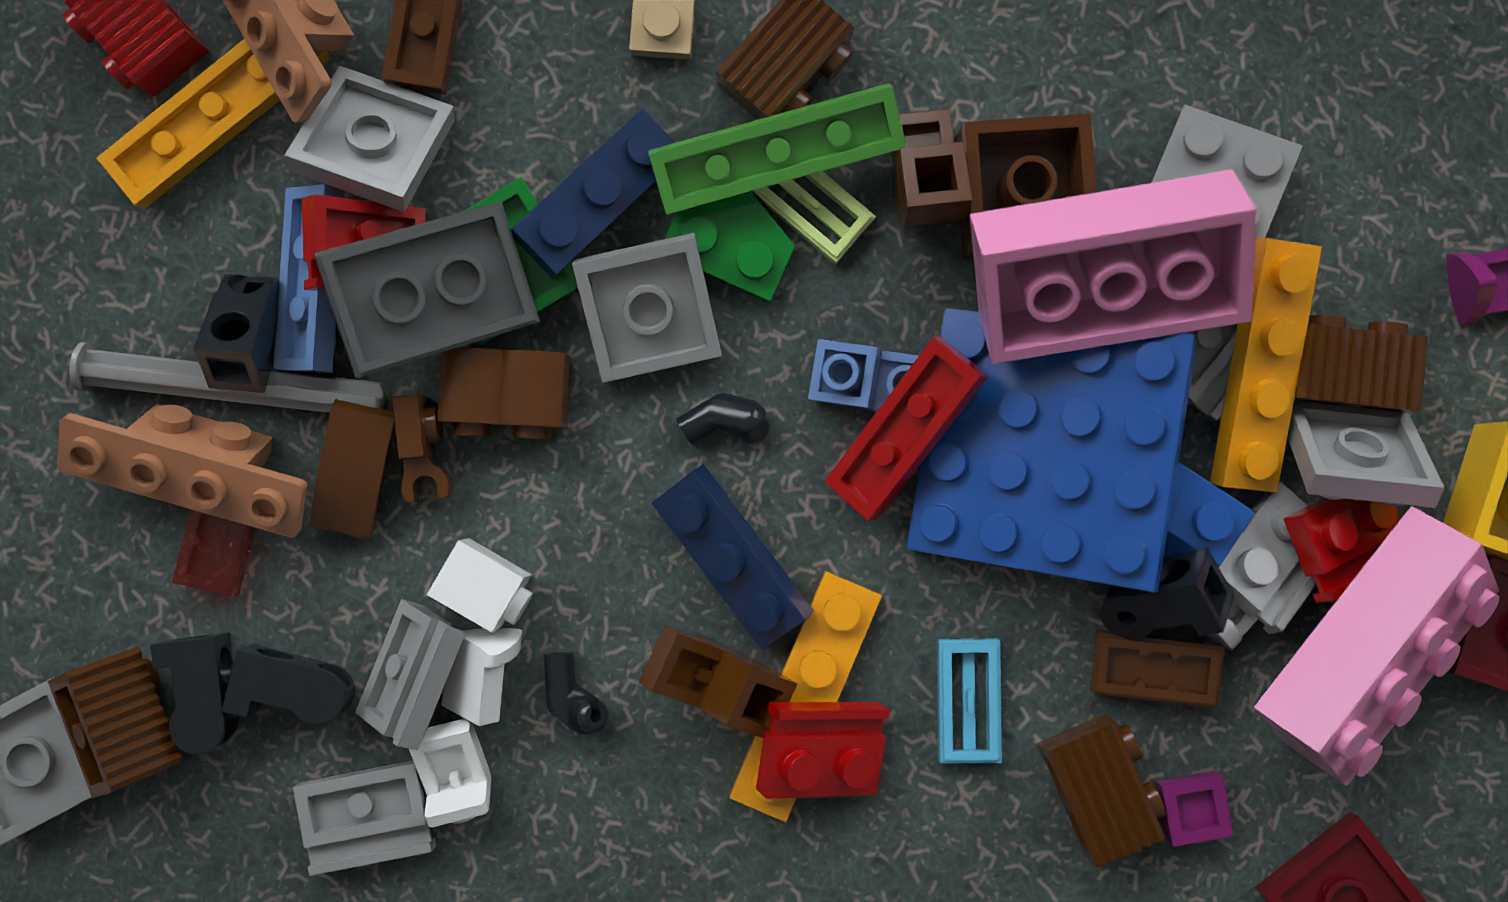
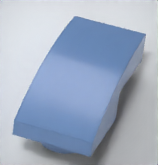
M818 339L808 399L877 412L918 358V355L882 351L878 347Z

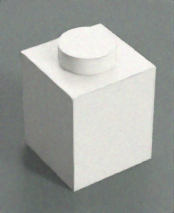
M468 538L458 540L427 595L488 631L494 632L503 626L505 620L515 625L533 595L532 592L525 589L532 574Z

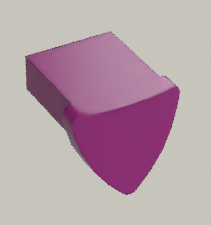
M1508 248L1475 255L1467 252L1447 254L1446 268L1449 291L1455 314L1461 326L1475 324L1484 315L1508 311Z

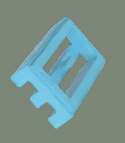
M937 639L938 761L940 763H1002L1000 639ZM952 653H961L962 749H953ZM975 653H985L987 749H976Z

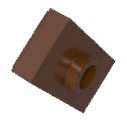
M1096 629L1090 691L1092 694L1218 708L1224 646L1217 642L1148 635L1140 639H1127L1117 636L1108 630Z

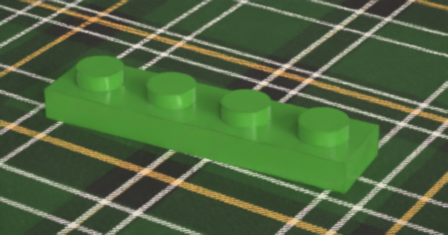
M890 83L651 149L649 150V157L667 215L900 150V148H907L894 89Z

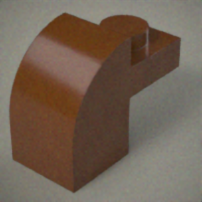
M950 109L899 114L907 148H900V150L891 152L895 179V206L901 227L908 228L965 222L971 207L972 195L964 143L954 142Z
M666 625L639 681L641 685L651 692L699 707L725 726L761 738L764 737L765 729L770 727L771 714L768 712L769 702H790L797 687L796 682L744 653L700 634L694 636Z

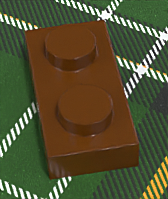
M395 0L381 79L402 88L446 95L463 0Z

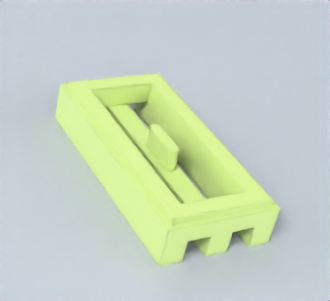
M823 171L805 177L856 219L850 228L793 179L778 183L782 189L841 238L835 245L768 187L751 191L758 200L835 265L876 217Z

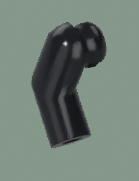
M727 393L717 394L676 418L690 444L718 428L738 433L744 443L754 444L762 441L770 430V424L765 418L766 411L757 401Z
M574 652L544 654L546 706L549 712L570 729L580 734L588 735L604 728L608 721V709L604 702L576 683Z

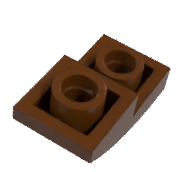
M334 400L319 462L309 523L310 527L371 539L377 521L383 477L390 460L395 429L394 412L343 400Z

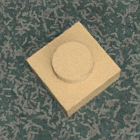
M633 0L629 47L631 56L691 60L695 0Z

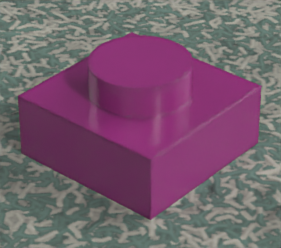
M1213 770L1155 781L1156 790L1161 797L1167 814L1166 817L1162 818L1165 840L1172 847L1234 836L1222 774Z

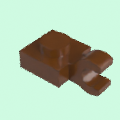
M420 394L393 396L399 459H403L404 463L401 491L407 503L419 502L418 484L426 476H430L435 480L438 499L451 498L453 493L451 476L433 460L436 457L435 444L443 442V422L437 421L438 407H430V398Z

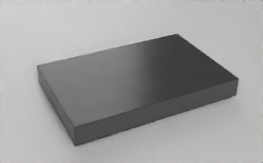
M501 201L314 254L355 378L540 322Z

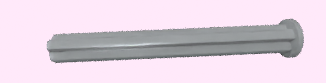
M86 342L77 344L72 353L69 367L70 382L77 391H87L91 386L327 413L331 412L335 399L384 410L386 404L385 387L380 382L269 370L270 376L265 393L210 389L197 361L95 350L91 343Z

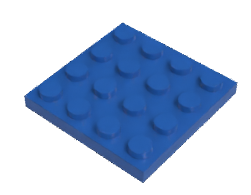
M945 308L941 337L989 377L920 464L907 549L1158 592L1198 338L1194 334L1178 333L992 364L980 324L979 312Z

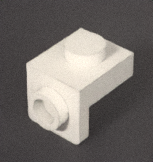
M464 718L428 727L419 749H409L427 794L424 816L428 826L436 827L448 823H464L476 816L486 814L489 811L491 774L473 723Z

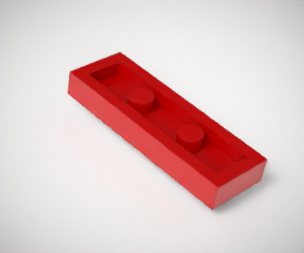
M933 336L825 479V482L867 521L878 520L989 376L943 337Z

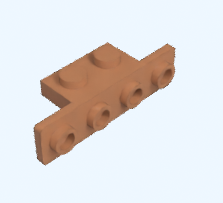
M223 0L292 121H308L332 84L330 77L314 51L343 52L354 37L334 0Z
M159 404L153 406L127 429L72 413L67 414L59 421L57 467L62 473L290 538H294L302 528L307 490L306 481L261 468L270 458L273 437L251 431L244 424L219 422L194 415L190 410L182 406Z

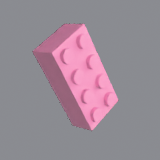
M1233 169L970 214L979 320L992 364L1251 322L1256 208Z
M1411 506L1254 706L1255 710L1283 742L1346 787L1355 775L1359 777L1366 775L1379 760L1383 750L1380 743L1393 726H1404L1418 710L1422 699L1419 693L1433 675L1441 677L1453 666L1460 653V645L1458 643L1472 625L1481 627L1494 613L1499 602V595H1497L1499 588L1482 544Z

